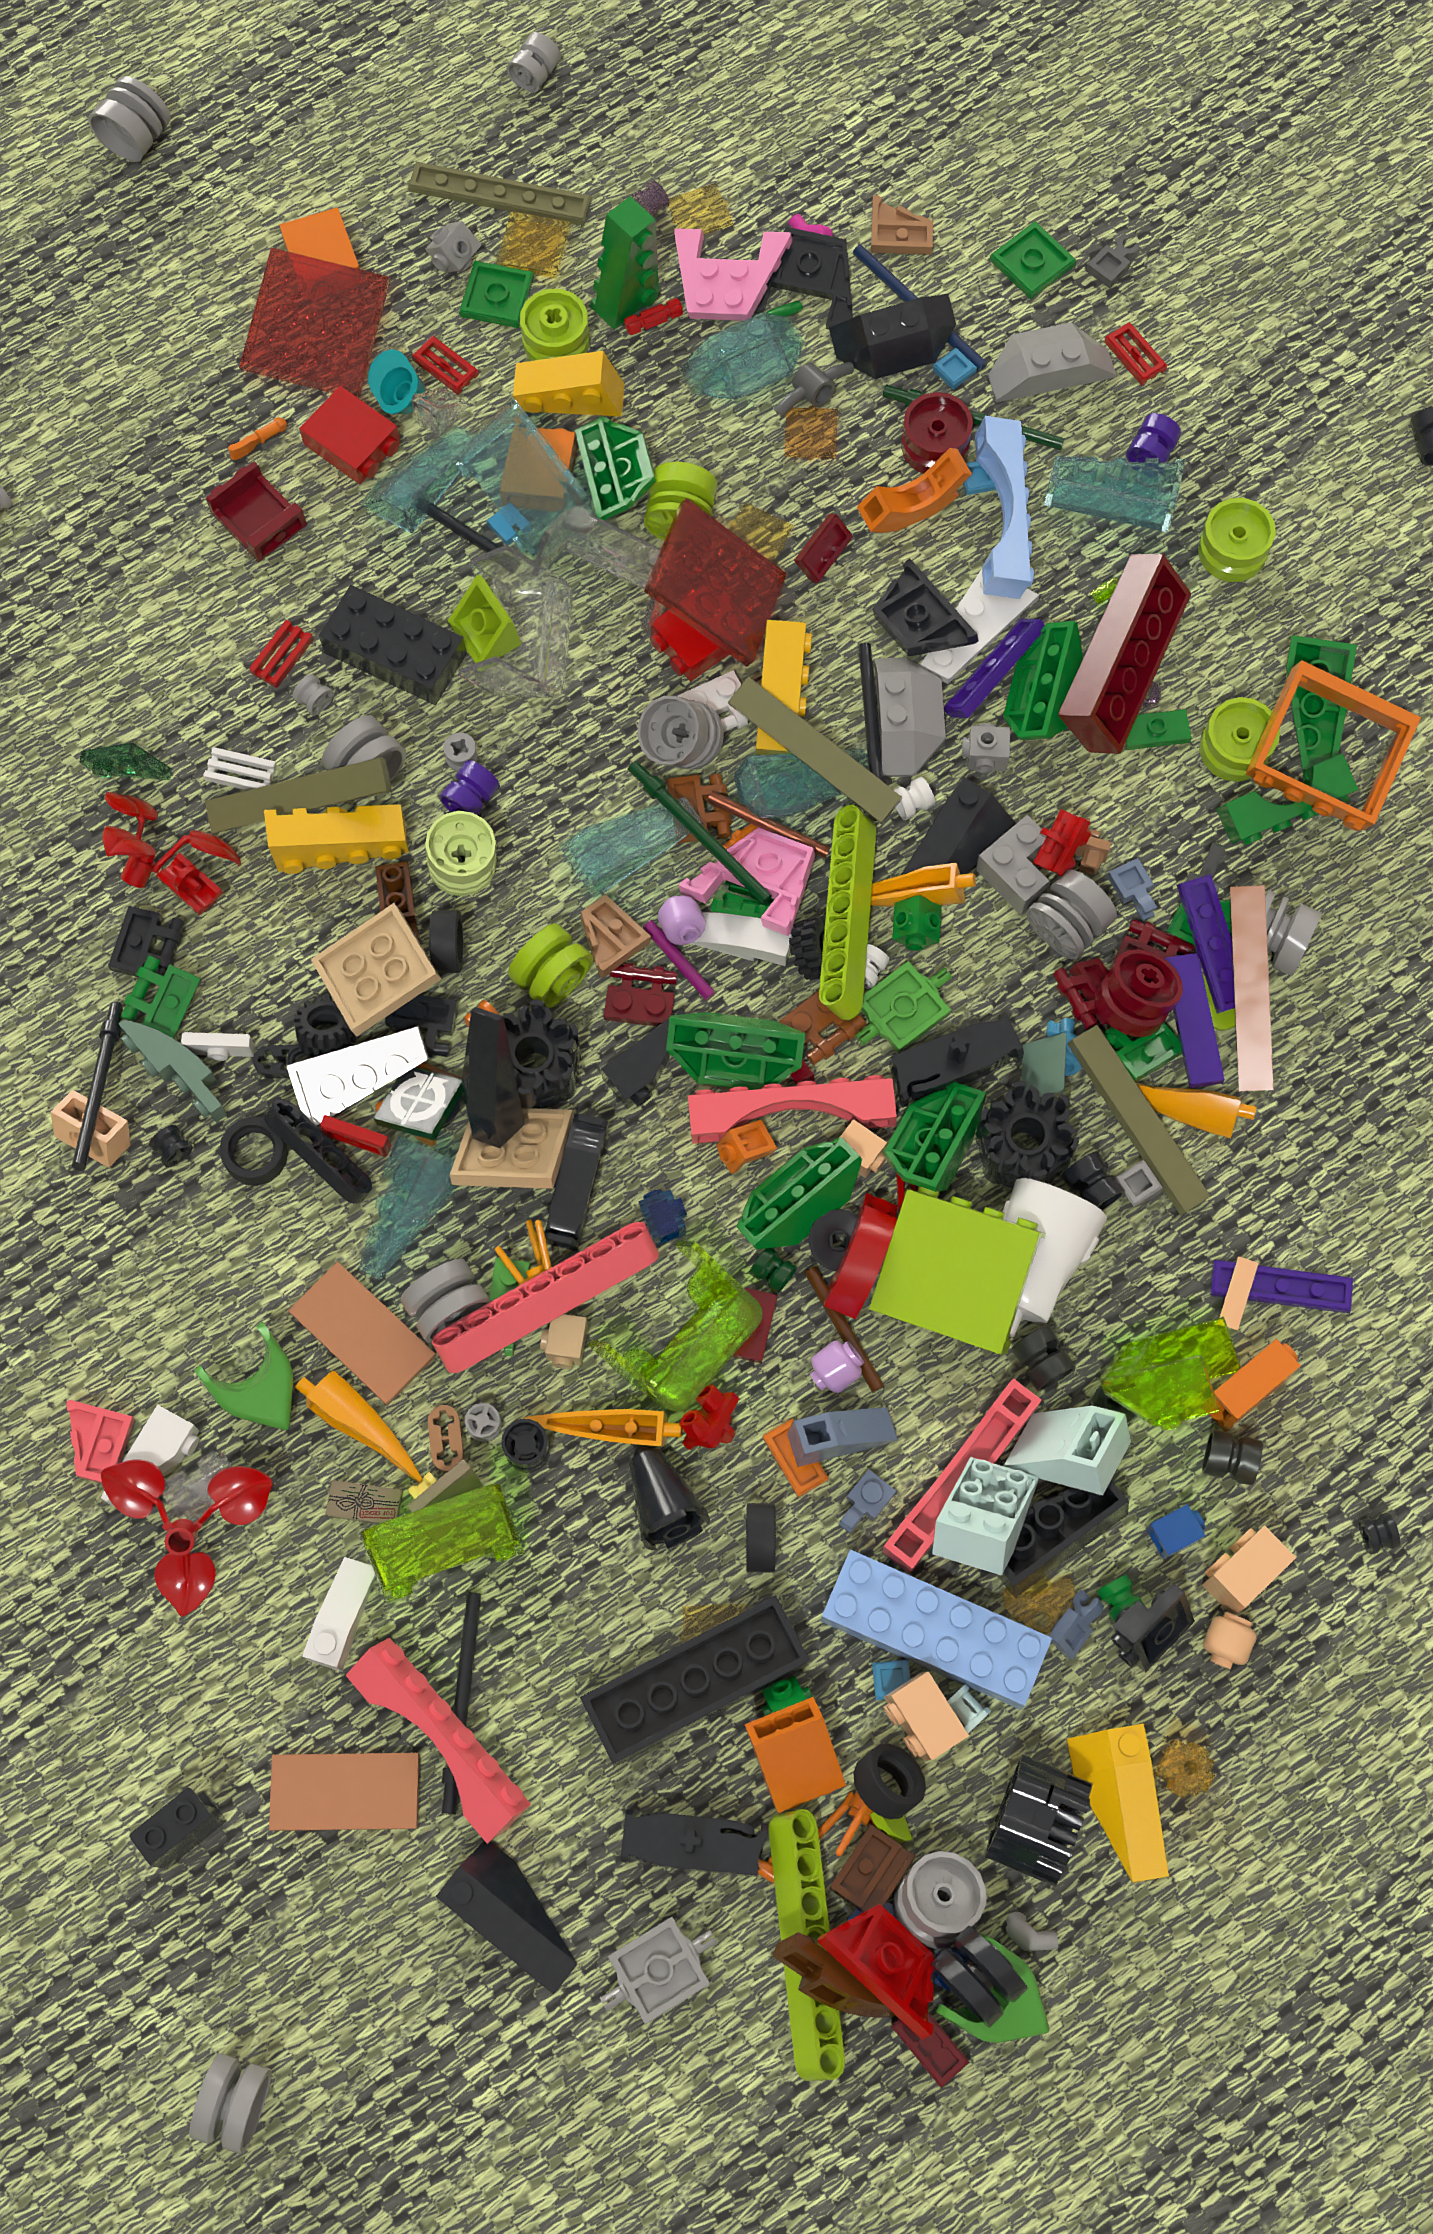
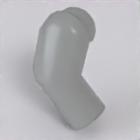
M1013 1912L1008 1915L1006 1919L1007 1934L1022 1950L1058 1949L1056 1930L1035 1931L1026 1922V1916L1023 1913Z

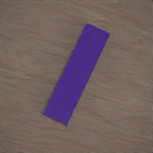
M1020 619L944 706L946 714L955 718H969L1042 633L1041 629L1045 626L1042 620Z
M1209 874L1177 885V889L1216 1013H1221L1235 1008L1233 943L1212 875Z
M1198 953L1165 957L1164 959L1176 969L1183 985L1182 996L1174 1007L1173 1013L1189 1088L1223 1084L1225 1079Z
M1213 1261L1211 1296L1226 1297L1236 1262ZM1258 1265L1247 1300L1349 1314L1352 1305L1353 1278Z

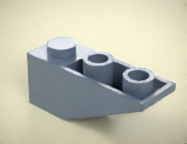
M887 1407L826 1412L795 1420L787 1433L797 1467L898 1441Z

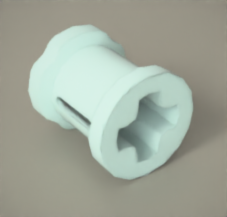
M965 1684L948 1700V1703L958 1719L965 1725L967 1733H969L991 1710L988 1707L983 1708L968 1692L969 1687Z

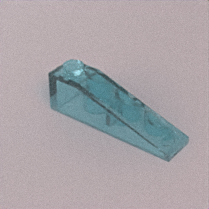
M458 425L380 478L360 502L361 506L402 529L413 533L426 517L429 507L437 503L482 445L483 438Z
M865 749L843 750L869 770ZM792 754L746 756L733 775L741 804L759 818L792 816L842 794Z
M685 797L676 799L703 825V822ZM660 804L585 827L560 844L559 847L588 891L595 898L689 835L690 832Z
M398 1136L382 1176L384 1179H389L386 1195L384 1197H377L374 1207L379 1209L378 1225H373L368 1231L359 1266L360 1270L381 1280L450 1197L453 1188L456 1186L451 1184L450 1179L454 1159L402 1136Z

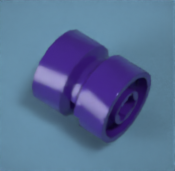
M1159 413L1148 414L1145 416L1137 435L1133 438L1126 451L1128 462L1133 467L1148 474H1159L1164 469L1171 452L1181 437V428L1168 416Z
M467 760L455 774L457 782L451 781L439 795V800L450 812L464 811L479 815L484 806L482 801H490L500 788V783L482 765Z

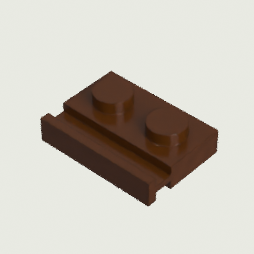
M871 1824L829 1889L859 1911L865 1912L878 1904L884 1907L916 1855L904 1849L902 1845Z

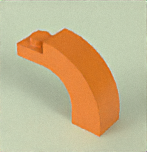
M949 448L917 479L898 487L876 486L857 508L870 532L887 533L898 531L931 517L947 507L959 496L956 490L972 473L959 450Z

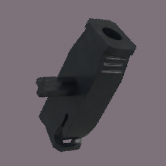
M1003 1013L998 1016L997 1021L971 1024L890 1057L889 1068L896 1078L899 1103L904 1108L909 1104L908 1092L910 1091L912 1100H920L932 1093L945 1090L946 1086L954 1082L965 1085L997 1071L999 1067L1008 1063L1012 1058L1015 1063L1021 1062L1024 1051L1008 1015Z
M574 1114L561 1167L553 1187L555 1190L544 1232L547 1245L578 1251L608 1134V1121L604 1119Z
M626 1809L621 1862L630 1864L631 1856H633L638 1861L649 1862L652 1866L657 1865L665 1868L758 1877V1861L768 1836L769 1825L761 1824L759 1835L755 1838H747L736 1833H721L723 1830L742 1832L748 1836L755 1835V1828L733 1820L670 1813H655V1815L648 1814L647 1816L640 1815V1817H635L634 1810Z

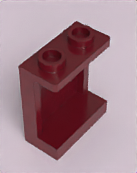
M255 461L247 467L240 468L234 477L223 485L215 487L210 495L206 497L211 514L258 563L307 526L303 510L296 502L290 504L262 475L260 467Z

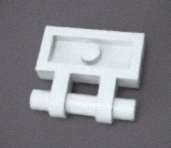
M734 670L678 695V697L702 702L712 707L717 714L728 710L730 715L721 719L724 732L736 726L740 729L748 725L749 720L728 704L730 698L741 686Z

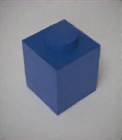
M1188 1504L1152 1522L1146 1528L1163 1561L1200 1542L1206 1536L1203 1531L1206 1529L1201 1515L1197 1510L1192 1511Z

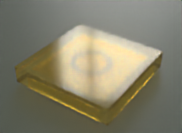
M511 211L498 255L497 265L534 272V275L557 279L571 228L570 222Z

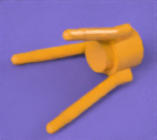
M532 1220L526 1221L529 1238L538 1265L526 1271L528 1278L524 1279L500 1246L495 1248V1252L519 1286L552 1268L541 1220L535 1221L536 1231Z

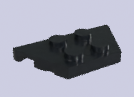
M910 558L903 564L904 571L898 580L891 581L887 587L886 594L878 600L872 609L875 619L908 657L979 642L975 630Z

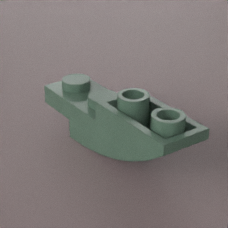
M122 1020L118 1023L125 1033L120 1037L132 1053L139 1050L145 1058L141 1061V1064L153 1078L159 1075L164 1082L172 1078L184 1094L190 1091L196 1098L192 1104L204 1119L210 1115L217 1123L227 1115L223 1106L209 1090V1088L217 1083L215 1076L188 1048L170 1036L143 1024L128 1020Z

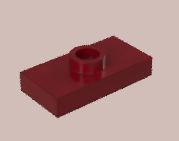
M828 514L794 559V562L811 582L819 583L853 538V535L836 514Z
M744 1287L728 1356L762 1364L778 1295Z
M929 2012L928 2022L933 2024V2033L925 2039H921L902 2020L898 2019L891 2025V2028L940 2088L970 2063Z

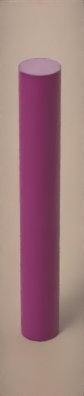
M650 920L643 926V929L651 936V939L705 1001H708L716 994L678 948L666 938L664 932L653 920Z

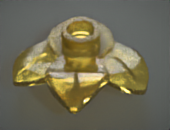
M1045 1576L1017 1598H1014L1008 1589L1004 1590V1605L1008 1613L1012 1617L1024 1621L1026 1627L1049 1636L1060 1616L1065 1614L1068 1608H1072L1075 1595L1074 1584L1071 1578L1061 1579L1051 1584L1049 1578ZM1043 1612L1048 1616L1049 1621L1046 1625L1036 1623L1035 1615L1037 1613Z

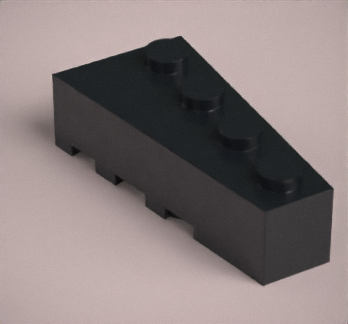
M1111 1480L1103 1495L1070 1488L1047 1501L1043 1499L1032 1504V1507L1028 1509L1014 1552L1003 1574H996L1013 1597L1017 1598L1128 1515L1129 1500Z

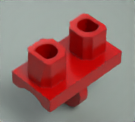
M1061 809L1050 830L1042 827L1039 834L1046 839L1033 863L1060 876H1063L1066 870H1072L1076 865L1075 858H1073L1078 846L1086 845L1091 836V832L1088 829L1091 822Z
M181 853L175 856L169 866L156 874L157 878L199 916L210 909L223 894L222 890Z
M714 1385L699 1387L694 1397L702 1408L700 1411H688L682 1417L679 1425L686 1433L682 1444L687 1450H692L695 1446L709 1449L717 1448L720 1442L731 1443L735 1436V1431L730 1426L732 1421L730 1416L740 1398L734 1392L722 1393Z

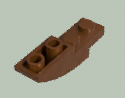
M408 862L375 866L380 912L395 903L420 942Z
M797 1932L776 1944L772 1957L802 1976L798 1988L802 1993L824 2005L848 2014L875 2018L896 2016L829 1952L817 1945L809 1936Z

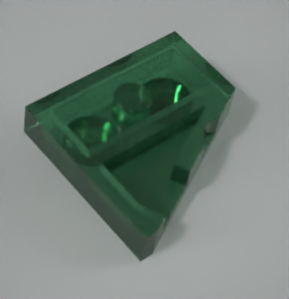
M133 742L82 750L79 763L92 770V773L98 777L117 776L171 780L172 768Z

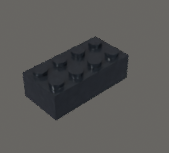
M353 585L349 586L319 634L325 654L435 706L467 655L463 636Z

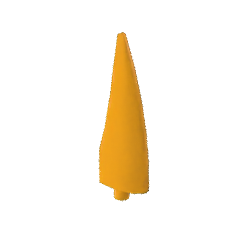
M957 863L923 867L907 874L872 883L871 906L894 907L895 902L921 895L941 906L965 903L964 888L976 886L975 874L960 875Z
M1136 1082L1154 1111L1205 1132L1231 1139L1237 1116L1254 1120L1257 1107L1240 1103V1097L1211 1090L1157 1087Z
M335 1371L330 1372L316 1386L305 1377L297 1383L295 1388L306 1396V1407L327 1424L374 1449L419 1484L422 1482L423 1479L392 1430L372 1406Z
M615 1409L574 1411L525 1417V1419L538 1422L547 1430L626 1444L665 1446L668 1437L681 1438L683 1433L679 1423L668 1422L667 1414L664 1411Z

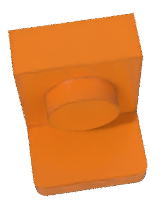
M762 1120L729 1130L716 1145L721 1161L726 1164L731 1174L738 1172L745 1163L772 1155L777 1149Z

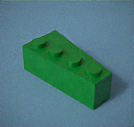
M631 196L606 214L601 245L605 250L598 257L597 263L601 274L600 279L594 280L593 290L597 293L596 299L594 298L590 302V308L614 330L624 323L626 317L635 314L644 306H651L659 295L656 219Z

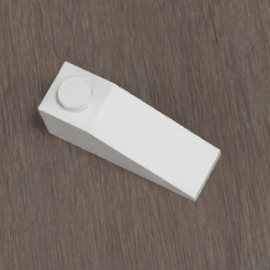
M157 1405L123 1462L133 1459L147 1460L158 1466L164 1474L179 1464L185 1455L190 1456L195 1451L200 1440L197 1437L200 1431L192 1423ZM104 1491L101 1499L114 1507Z
M344 1557L315 1619L302 1657L310 1662L343 1672L377 1575L378 1567Z

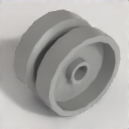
M369 715L355 719L343 727L325 748L321 761L322 766L327 771L382 757L386 760L391 782L403 767L407 755L406 749L394 737L387 735V729L376 718ZM371 796L364 797V798H359V799H356V800L367 799V798H369V797H371Z
M455 1259L430 1270L412 1283L400 1298V1302L411 1318L420 1317L416 1327L427 1343H432L433 1337L443 1328L491 1302L480 1284L471 1285L475 1275L464 1259Z
M937 1851L924 1855L901 1879L894 1894L893 1911L896 1919L924 1946L936 1949L954 1945V1939L968 1925L973 1927L980 1920L986 1906V1887L981 1874L969 1860L956 1853Z
M218 2053L205 2076L194 2107L189 2130L190 2138L209 2144L221 2132L223 2149L244 2154L256 2131L268 2095L272 2076L271 2069L253 2063L247 2066L241 2074L238 2058Z

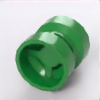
M1128 1574L1096 1591L1101 1601L1106 1602L1108 1606L1111 1605L1112 1608L1109 1611V1616L1114 1624L1119 1613L1127 1607L1131 1608L1137 1600L1144 1605L1141 1597L1132 1596L1133 1583Z

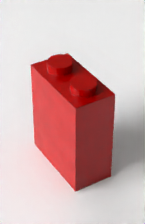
M339 386L299 428L303 444L359 485L366 478L370 479L377 473L379 464L387 456H393L401 442L398 427L342 386Z
M712 580L650 623V641L653 647L659 653L665 652L670 658V665L679 676L684 674L690 682L751 640V624Z

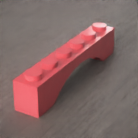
M881 1075L868 1076L864 1078V1081L850 1082V1079L838 1078L831 1080L829 1084L816 1085L814 1081H803L793 1087H783L781 1084H768L758 1090H749L747 1087H734L729 1089L728 1092L715 1093L713 1090H700L695 1092V1095H688L692 1144L719 1142L731 1129L746 1125L770 1113L791 1109L825 1112L847 1120L850 1123L854 1119L867 1129L895 1127L897 1118L893 1079H884Z
M1013 1378L948 1466L883 1546L881 1553L910 1575L932 1547L936 1520L970 1457L995 1464L1037 1410L1041 1399Z
M391 1638L369 1648L346 1674V1677L368 1703L383 1706L401 1714L417 1725L433 1741L445 1758L454 1776L461 1798L463 1816L487 1844L505 1832L531 1805L523 1795L522 1790L509 1779L499 1767L498 1762L486 1752L475 1739L472 1731L464 1726L453 1713L449 1704L441 1699L430 1686L426 1677L413 1666L404 1655L403 1650Z

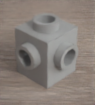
M459 221L449 223L437 229L431 236L432 242L425 250L432 257V263L439 270L446 273L462 272L472 263L471 257L480 248L481 243L464 222Z
M989 723L977 726L971 725L969 738L963 737L962 757H968L967 769L975 770L979 773L1007 771L1010 756V727H996Z

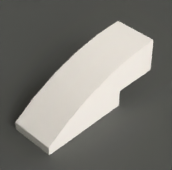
M702 912L706 921L705 930L701 937L690 944L751 961L757 958L786 966L792 947L789 944V938H793L791 934L786 936L763 927L761 918Z

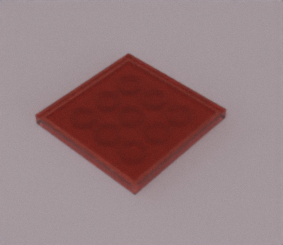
M271 247L239 368L242 371L328 393H333L339 386H342L359 398L391 279L388 276Z
M685 498L677 509L644 592L748 667L754 662L766 630L767 620L771 617L787 573L689 499Z

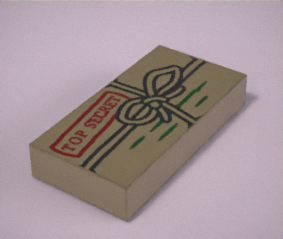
M332 1480L325 1515L331 1518L397 1527L403 1491Z

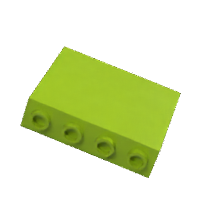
M920 1186L918 1191L907 1189L869 1310L1000 1355L1007 1354L1012 1341L1008 1338L1040 1238H1045L1046 1233L1037 1230L1038 1223L1019 1217L1017 1223L1004 1220V1212L985 1207L984 1212L971 1209L972 1202L952 1196L949 1202L938 1198L940 1191L935 1192Z

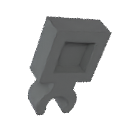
M1126 234L1118 238L1115 249L1106 245L1087 265L1086 272L1109 289L1129 270L1130 260L1135 259L1139 252L1140 244L1138 243L1132 248L1124 247L1128 237Z

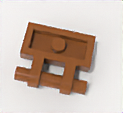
M699 774L667 779L668 792L707 831V827L714 826L717 828L719 838L724 839L731 836L730 825L733 823L731 814L714 805V812L705 813L703 803L704 800L708 799L712 790L728 797L727 786L723 784L721 774L710 775V785L701 786ZM672 815L676 844L698 841Z
M819 990L779 1021L781 1024L806 1033L804 1046L810 1042L814 1047L812 1051L806 1054L807 1059L812 1065L817 1064L823 1058L825 1060L835 1054L834 1049L846 1040L849 1042L853 1040L857 1031L866 1025L864 1019L859 1014L850 1021L840 1019L819 1000ZM833 1024L837 1031L825 1040L819 1034Z

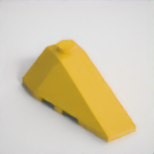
M1144 1724L1108 1729L1066 1739L1073 1775L1093 1783L1089 1796L1091 1809L1104 1829L1131 1882L1169 1877L1152 1762Z

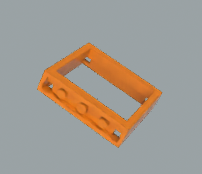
M1301 660L1290 671L1245 774L1252 777L1253 782L1261 787H1273L1282 791L1283 796L1290 801L1298 803L1303 801L1313 806V811L1322 816L1330 817L1332 815L1343 820L1342 824L1349 829L1355 831L1366 830L1373 826L1378 818L1421 717ZM1298 686L1396 732L1362 811L1264 765Z

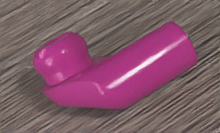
M796 214L789 220L791 228L833 236V232L829 227L824 225H808L801 214Z

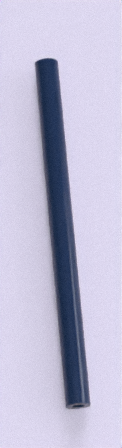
M861 244L855 247L853 255L901 300L907 302L918 298ZM952 331L947 343L953 348H957L977 367L978 372L987 366V362L959 335Z

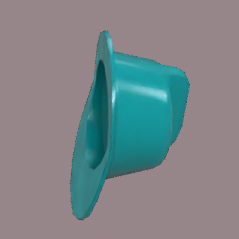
M394 349L383 351L374 359L368 372V384L381 408L388 414L394 415L399 413L407 415L414 411L421 413L423 411L421 403L425 397L423 381L401 351Z

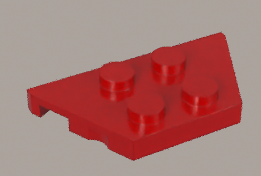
M881 1904L868 1909L818 1938L817 1942L916 2035L921 2039L932 2035L933 2024L928 2022V2003L933 2001V1984L931 1981L933 1968L930 1965L933 1962V1953Z

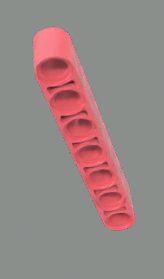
M643 1222L631 1223L443 1328L433 1337L432 1344L449 1373L461 1372L648 1267L658 1259L659 1251L646 1225Z

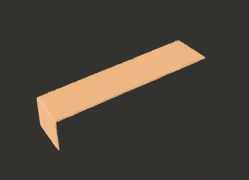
M1239 1256L1237 1257L1238 1260L1217 1323L1237 1331L1258 1267L1257 1262Z

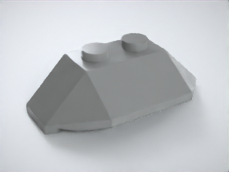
M1072 322L1011 335L988 374L996 403L1116 377L1108 349Z
M907 657L874 659L882 777L915 776L946 740L942 680Z

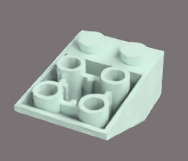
M1096 1406L1033 1413L1006 1460L1004 1467L1020 1470L1027 1474L1038 1476L1043 1480L1103 1495L1131 1443L1126 1415Z
M970 1457L936 1520L932 1554L1002 1575L1014 1552L1039 1477L1020 1470L993 1464L986 1460Z

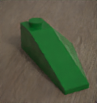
M1292 635L1286 663L1287 678L1291 669L1302 660L1351 684L1357 645ZM1298 686L1291 705L1302 770H1307L1318 763L1339 755L1346 708Z

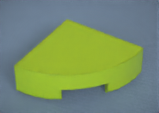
M875 1812L870 1813L875 1827L879 1830L883 1829L899 1844L913 1840L905 1816L900 1819L890 1820L877 1815Z

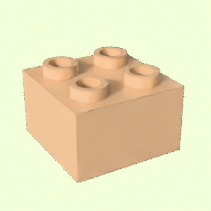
M1265 1525L1258 1532L1250 1528L1229 1548L1234 1553L1231 1557L1224 1553L1204 1572L1209 1579L1202 1586L1229 1613L1236 1615L1246 1608L1296 1557Z
M929 1671L917 1674L884 1696L887 1705L883 1706V1709L894 1726L898 1724L903 1727L908 1735L903 1738V1741L914 1757H922L923 1760H934L969 1736Z

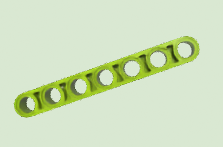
M855 805L843 807L838 811L834 820L819 1000L842 1020L854 1018L858 1015L863 1005L876 843V825Z
M805 1809L776 1814L769 1823V1839L781 1941L800 1932L802 1935L812 1938L817 1945L823 1948L817 1940L821 1935L829 1932L830 1929L816 1819L811 1812ZM784 1965L796 2071L800 2078L805 2081L837 2079L843 2073L845 2067L839 2010L824 2005L799 1991L798 1988L802 1976Z

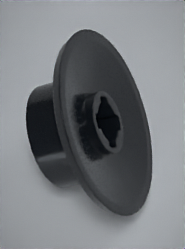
M836 1209L827 1212L814 1222L809 1233V1247L813 1257L820 1265L832 1271L838 1269L850 1242L858 1215L848 1210ZM843 1235L844 1247L835 1248L832 1245V1236Z

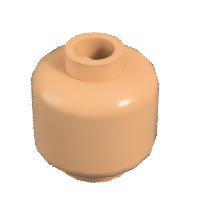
M1225 1612L1223 1617H1214L1203 1641L1204 1649L1212 1654L1210 1661L1227 1669H1231L1233 1663L1237 1665L1246 1664L1257 1639L1255 1631L1251 1629L1253 1623L1228 1612Z

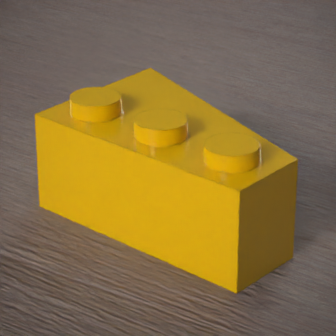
M604 351L516 363L513 397L524 412L622 416L625 384Z

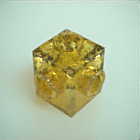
M1174 1739L1169 1743L1153 1774L1167 1782L1165 1786L1167 1790L1185 1799L1187 1795L1194 1797L1200 1791L1203 1793L1207 1792L1216 1775L1211 1771L1215 1761L1207 1757L1209 1752L1200 1745L1190 1741L1186 1745ZM1184 1764L1189 1766L1191 1770L1190 1775L1185 1773Z

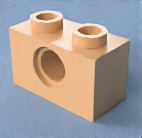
M72 1090L51 1111L54 1137L76 1149L87 1097ZM100 1105L89 1157L110 1168L131 1145L129 1127L126 1119Z

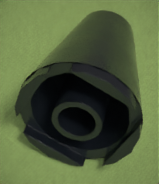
M648 1446L636 1451L629 1465L640 1536L644 1547L649 1550H657L655 1544L665 1543L668 1549L699 1535L703 1531L701 1524L704 1521L707 1524L710 1522L705 1507L661 1449H653V1447Z

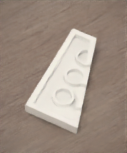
M981 569L956 608L957 612L975 630L979 642L927 653L920 666L941 678L943 682L950 683L985 647L993 643L998 638V635L1009 625L1011 626L1028 607L1036 603L1039 599V594L1029 589L1025 590L1020 599L983 594Z
M419 1026L296 1062L288 1065L287 1069L301 1112L317 1126L321 1123L324 1115L334 1116L426 1061L429 1057Z

